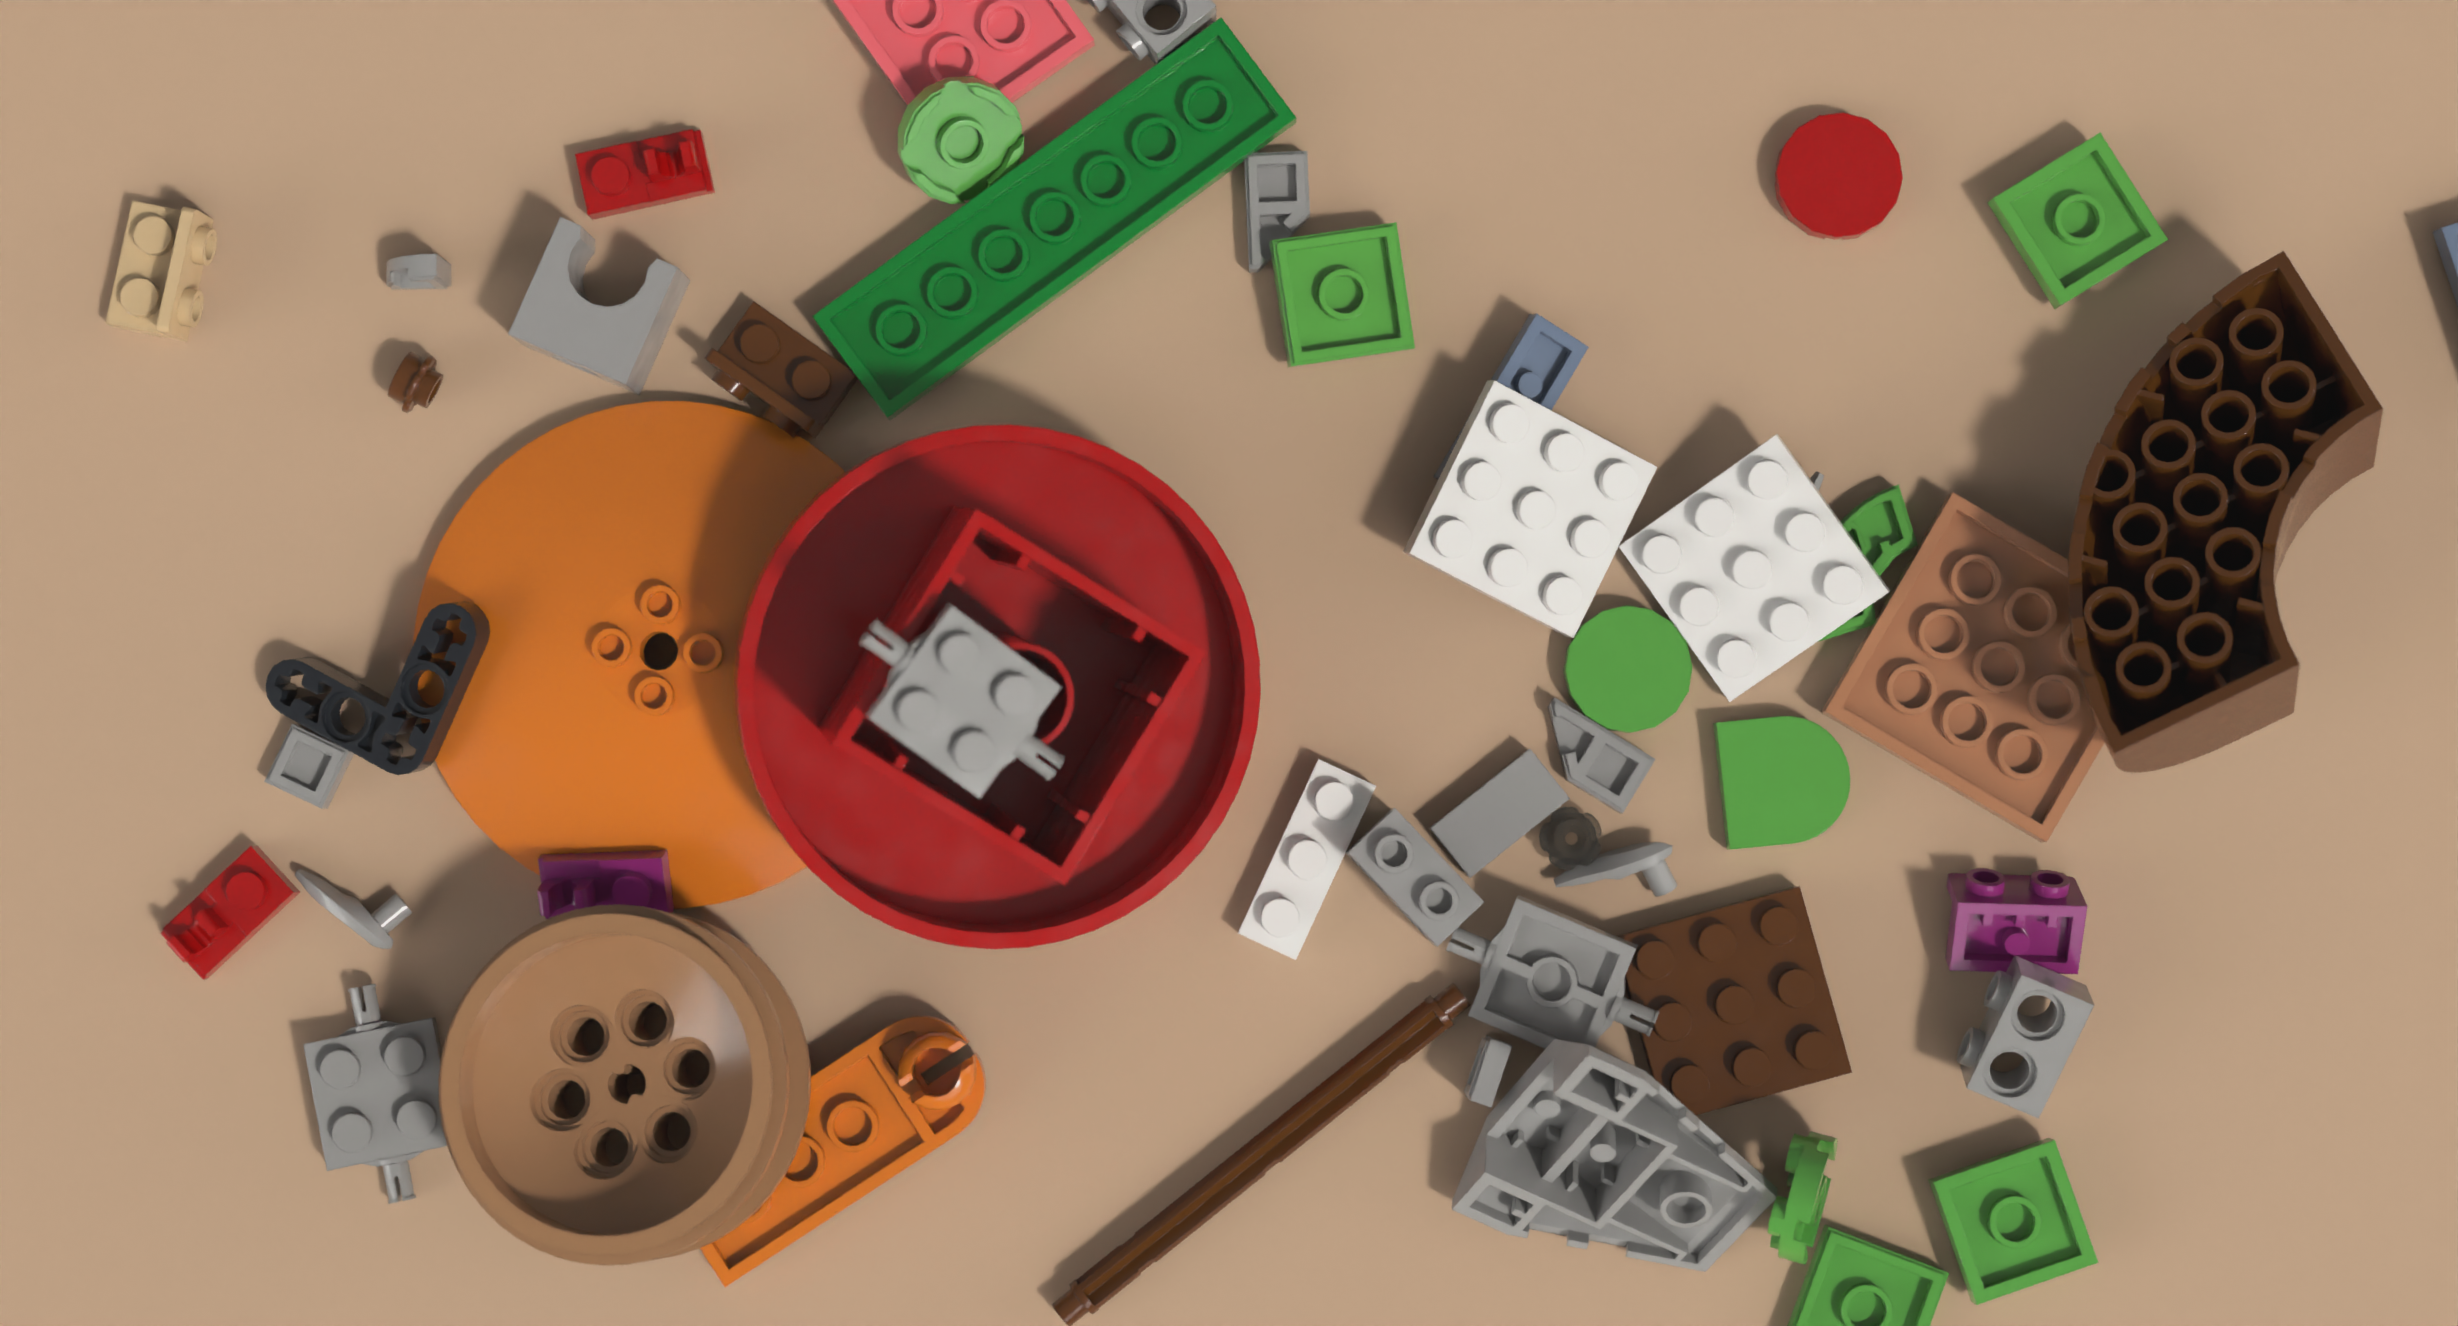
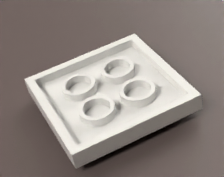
M1487 380L1403 553L1566 637L1574 638L1657 467L1495 380Z
M1778 434L1619 546L1729 702L1890 591Z

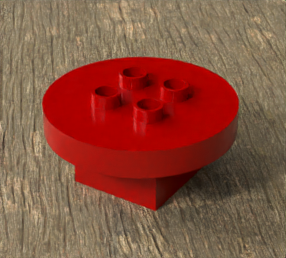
M1011 424L967 426L932 432L902 441L871 455L842 473L820 491L792 520L772 548L756 579L743 616L737 642L734 674L735 711L741 745L751 777L775 825L788 845L810 871L837 895L863 913L895 929L930 941L959 947L983 949L1029 948L1064 941L1095 931L1128 915L1154 898L1179 877L1203 851L1222 824L1240 789L1250 762L1258 728L1261 697L1260 658L1255 627L1245 593L1231 562L1214 534L1193 508L1157 476L1111 448L1080 436L1060 431ZM948 603L1060 685L1061 688L1038 718L1036 730L1033 734L1059 755L1064 756V761L1061 767L1058 768L1040 754H1036V757L1056 771V774L1046 781L1042 775L1016 757L1015 760L1002 767L979 799L867 718L865 714L884 690L890 668L892 667L859 643L866 632L885 647H889V643L868 629L869 626L878 619L881 624L907 643H910V641L928 630Z

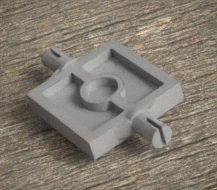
M948 603L928 630L910 641V643H907L889 630L878 619L869 626L868 629L889 643V647H885L866 632L859 643L892 667L890 668L884 690L865 714L867 718L979 799L1002 767L1015 760L1016 757L1042 775L1046 781L1056 774V771L1039 760L1036 754H1040L1058 768L1061 767L1064 756L1059 755L1033 734L1036 730L1038 718L1061 688L1060 685Z
M1520 895L1515 900L1505 926L1492 941L1460 927L1451 936L1452 939L1446 951H1451L1482 965L1480 968V988L1468 1016L1545 1049L1554 1039L1587 1044L1595 1048L1599 1037L1612 1025L1613 1021L1646 1034V1036H1650L1660 1011H1655L1624 997L1625 975L1638 946L1632 942Z
M376 984L348 989L356 1027L348 1029L338 1037L306 1043L303 1046L327 1171L358 1164L376 1167L383 1166L389 1198L388 1204L401 1200L406 1201L416 1198L408 1160L413 1159L425 1150L447 1146L441 1123L438 1091L442 1050L435 1017L404 1024L382 1021L375 989Z

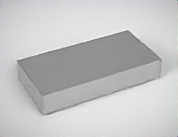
M1528 749L1429 829L1468 878H1471L1570 798L1533 751Z

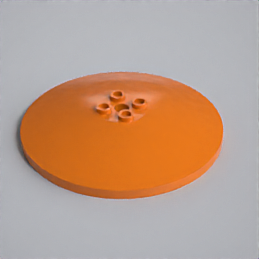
M648 401L600 410L553 428L523 446L501 463L475 489L458 511L444 534L426 574L417 608L413 645L426 616L433 608L440 604L463 601L475 604L484 612L489 621L490 635L487 646L435 762L457 801L474 823L499 848L538 875H540L538 858L543 854L667 850L674 909L721 904L750 896L782 883L808 868L788 845L775 825L751 777L741 745L735 711L734 674L737 642L743 616L756 579L772 548L792 520L820 491L845 472L835 461L797 435L793 438L774 423L747 412L720 405L690 401ZM462 619L447 621L446 628L454 633L451 644L466 641L467 634L459 629ZM659 633H667L677 643V658L668 668L655 670L647 664L644 657V648L652 636ZM447 652L432 653L431 656L444 659ZM427 670L419 678V695L428 705L436 706L439 704L445 691L444 683L438 674ZM421 718L422 723L431 722L430 719Z

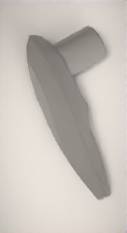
M1644 842L1605 852L1577 864L1554 878L1555 886H1575L1603 879L1620 880L1642 871L1654 896L1665 895L1677 887V883L1665 861V858L1671 855L1672 845L1661 842Z
M302 869L297 870L295 873L302 886L320 905L372 946L381 949H391L393 939L388 933L412 913L409 907L395 893L370 914L357 898L342 894L321 878Z

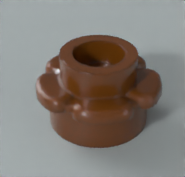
M409 352L401 362L390 384L388 397L402 403L403 412L409 413L417 404L428 408L435 398L443 380V374L435 371L437 364L435 358L429 355L425 359L413 352Z

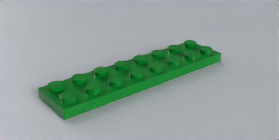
M1219 18L812 317L890 421L1244 162L1247 156L1256 153L1296 124V116L1224 20Z

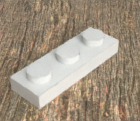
M1320 759L1317 760L1238 934L1294 960L1297 959L1376 785Z

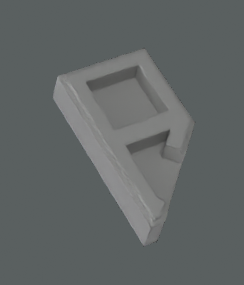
M1307 151L1252 153L1244 159L1249 273H1258L1271 259L1269 242L1271 240L1292 237L1310 217Z
M1553 698L1548 705V710L1566 781L1616 812L1623 814L1654 763L1655 758L1560 700Z

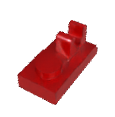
M689 129L575 154L587 214L592 220L715 193L701 130L694 131Z
M250 846L162 929L163 931L160 934L167 940L166 944L183 962H187L203 980H206L291 902L300 891L258 846Z

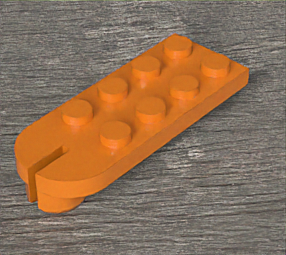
M931 1016L904 1018L889 1025L811 1076L810 1104L804 1134L786 1175L773 1194L744 1223L719 1240L700 1248L724 1287L730 1285L961 1133L972 1123L981 1109L986 1092L985 1071L977 1053L930 1084L922 1075L923 1072L970 1042L957 1027L945 1020Z

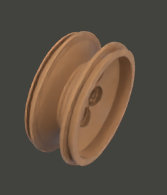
M600 905L572 910L531 927L511 940L479 971L455 1010L446 1034L438 1079L439 1109L447 1147L459 1175L480 1206L501 1227L533 1248L557 1258L603 1266L628 1265L678 1256L700 1249L739 1227L766 1202L786 1175L804 1134L810 1104L811 1065L801 1020L790 996L774 972L750 947L719 927L692 916L674 912L669 913L642 906ZM658 1004L665 1011L667 1022L663 1033L656 1039H653L645 1031L644 1016L649 1008ZM595 1019L603 1027L605 1039L600 1050L592 1055L583 1044V1033L588 1023ZM697 1051H701L707 1057L710 1064L709 1075L704 1083L699 1086H695L686 1074L688 1059ZM642 1072L646 1081L645 1091L643 1094H632L630 1096L626 1086L629 1074H640ZM574 1082L578 1083L585 1093L584 1108L575 1117L566 1110L564 1105L566 1089ZM678 1113L687 1119L691 1130L689 1141L681 1149H677L671 1144L667 1134L670 1120ZM615 1129L621 1131L628 1142V1153L619 1164L612 1162L606 1151V1141Z

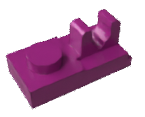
M667 850L543 854L538 858L541 885L537 889L540 915L545 916V919L572 910L600 905H631L669 913L674 911Z

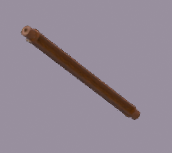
M1452 983L1436 997L1433 998L1429 995L1420 1005L1135 1232L1133 1237L1123 1245L1115 1248L1078 1279L1072 1281L1069 1284L1071 1289L1052 1304L1057 1314L1068 1326H1071L1086 1313L1094 1314L1102 1305L1139 1277L1141 1272L1160 1260L1261 1179L1268 1170L1278 1162L1286 1159L1387 1078L1399 1065L1407 1062L1446 1029L1451 1028L1454 1025L1452 1020L1471 1005L1466 997Z

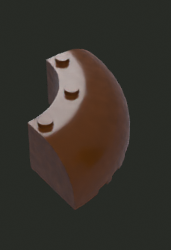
M2284 251L2238 276L2214 294L2211 303L2197 312L2186 324L2182 322L2167 336V342L2145 368H2140L2128 384L2116 404L2115 413L2107 424L2100 442H2097L2086 467L2079 493V503L2074 517L2068 559L2070 625L2078 671L2094 721L2115 765L2124 772L2154 771L2195 759L2294 713L2300 663L2288 642L2280 619L2275 593L2277 574L2292 541L2312 513L2331 494L2347 482L2374 467L2383 407Z

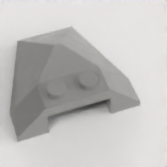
M1554 1039L1487 1116L1452 1199V1210L1507 1235L1527 1238L1529 1229L1567 1236L1566 1246L1587 1249L1589 1240L1626 1247V1257L1706 1272L1775 1201L1777 1188L1646 1071L1590 1045Z

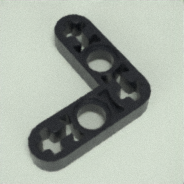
M466 601L440 604L433 608L421 626L390 699L327 664L310 657L283 660L274 665L267 676V697L271 705L281 714L386 772L403 775L422 771L431 766L439 754L487 646L490 635L489 621L478 606ZM462 619L459 629L467 634L466 641L451 644L454 633L446 628L447 621ZM447 652L444 659L431 656L432 653ZM427 670L438 674L444 683L445 691L443 698L436 706H431L424 702L418 692L419 678ZM304 675L302 685L306 689L317 695L329 694L323 701L314 696L295 698L297 688L290 683L291 676ZM348 698L356 699L365 710L366 719L364 726L356 734L349 732L340 721L341 705ZM418 717L430 719L431 721L415 725ZM411 732L408 743L416 749L415 755L401 757L403 746L396 741L397 735Z

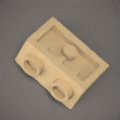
M132 200L105 324L114 328L187 342L190 327L194 328L198 325L203 311L204 298L202 291L199 290L203 267L211 264L216 251L217 234L216 230L212 228L214 220L194 208L183 207L182 210Z

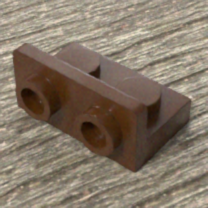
M754 301L719 350L716 351L711 348L705 356V359L717 369L711 378L712 381L740 401H743L749 392L769 406L763 417L780 427L793 438L800 429L816 438L858 380L852 370Z

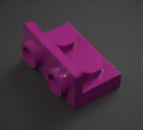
M1976 868L1967 873L1948 874L1946 887L1952 900L1945 959L1950 971L1997 972L2000 970L2007 972L2015 955L2058 974H2078L2087 904L2075 878L2052 870H2039L2031 875H2007L1992 869Z

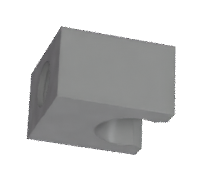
M560 217L508 334L528 348L640 395L690 280L678 267L657 258L648 267L645 283L634 297L623 304L606 307L592 304L585 295L583 277L586 264L595 253L596 240L581 225Z

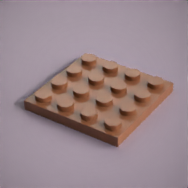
M1954 492L1948 494L1879 611L1875 623L1868 630L1821 713L2039 842H2047L2105 743L2094 721L2078 671L2069 616L2068 559Z

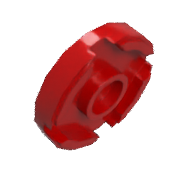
M1844 112L1820 115L1798 127L1779 151L1775 166L1776 182L1774 185L1776 199L1787 218L1805 233L1822 239H1854L1877 227L1897 203L1903 180L1900 155L1887 133L1867 118Z

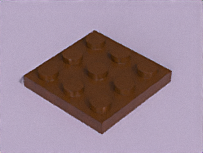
M1794 886L1616 935L1638 945L1625 975L1629 999L1655 1011H1660L1650 1036H1646V1034L1639 1031L1650 1074L1695 1116L1852 1073L1800 886Z

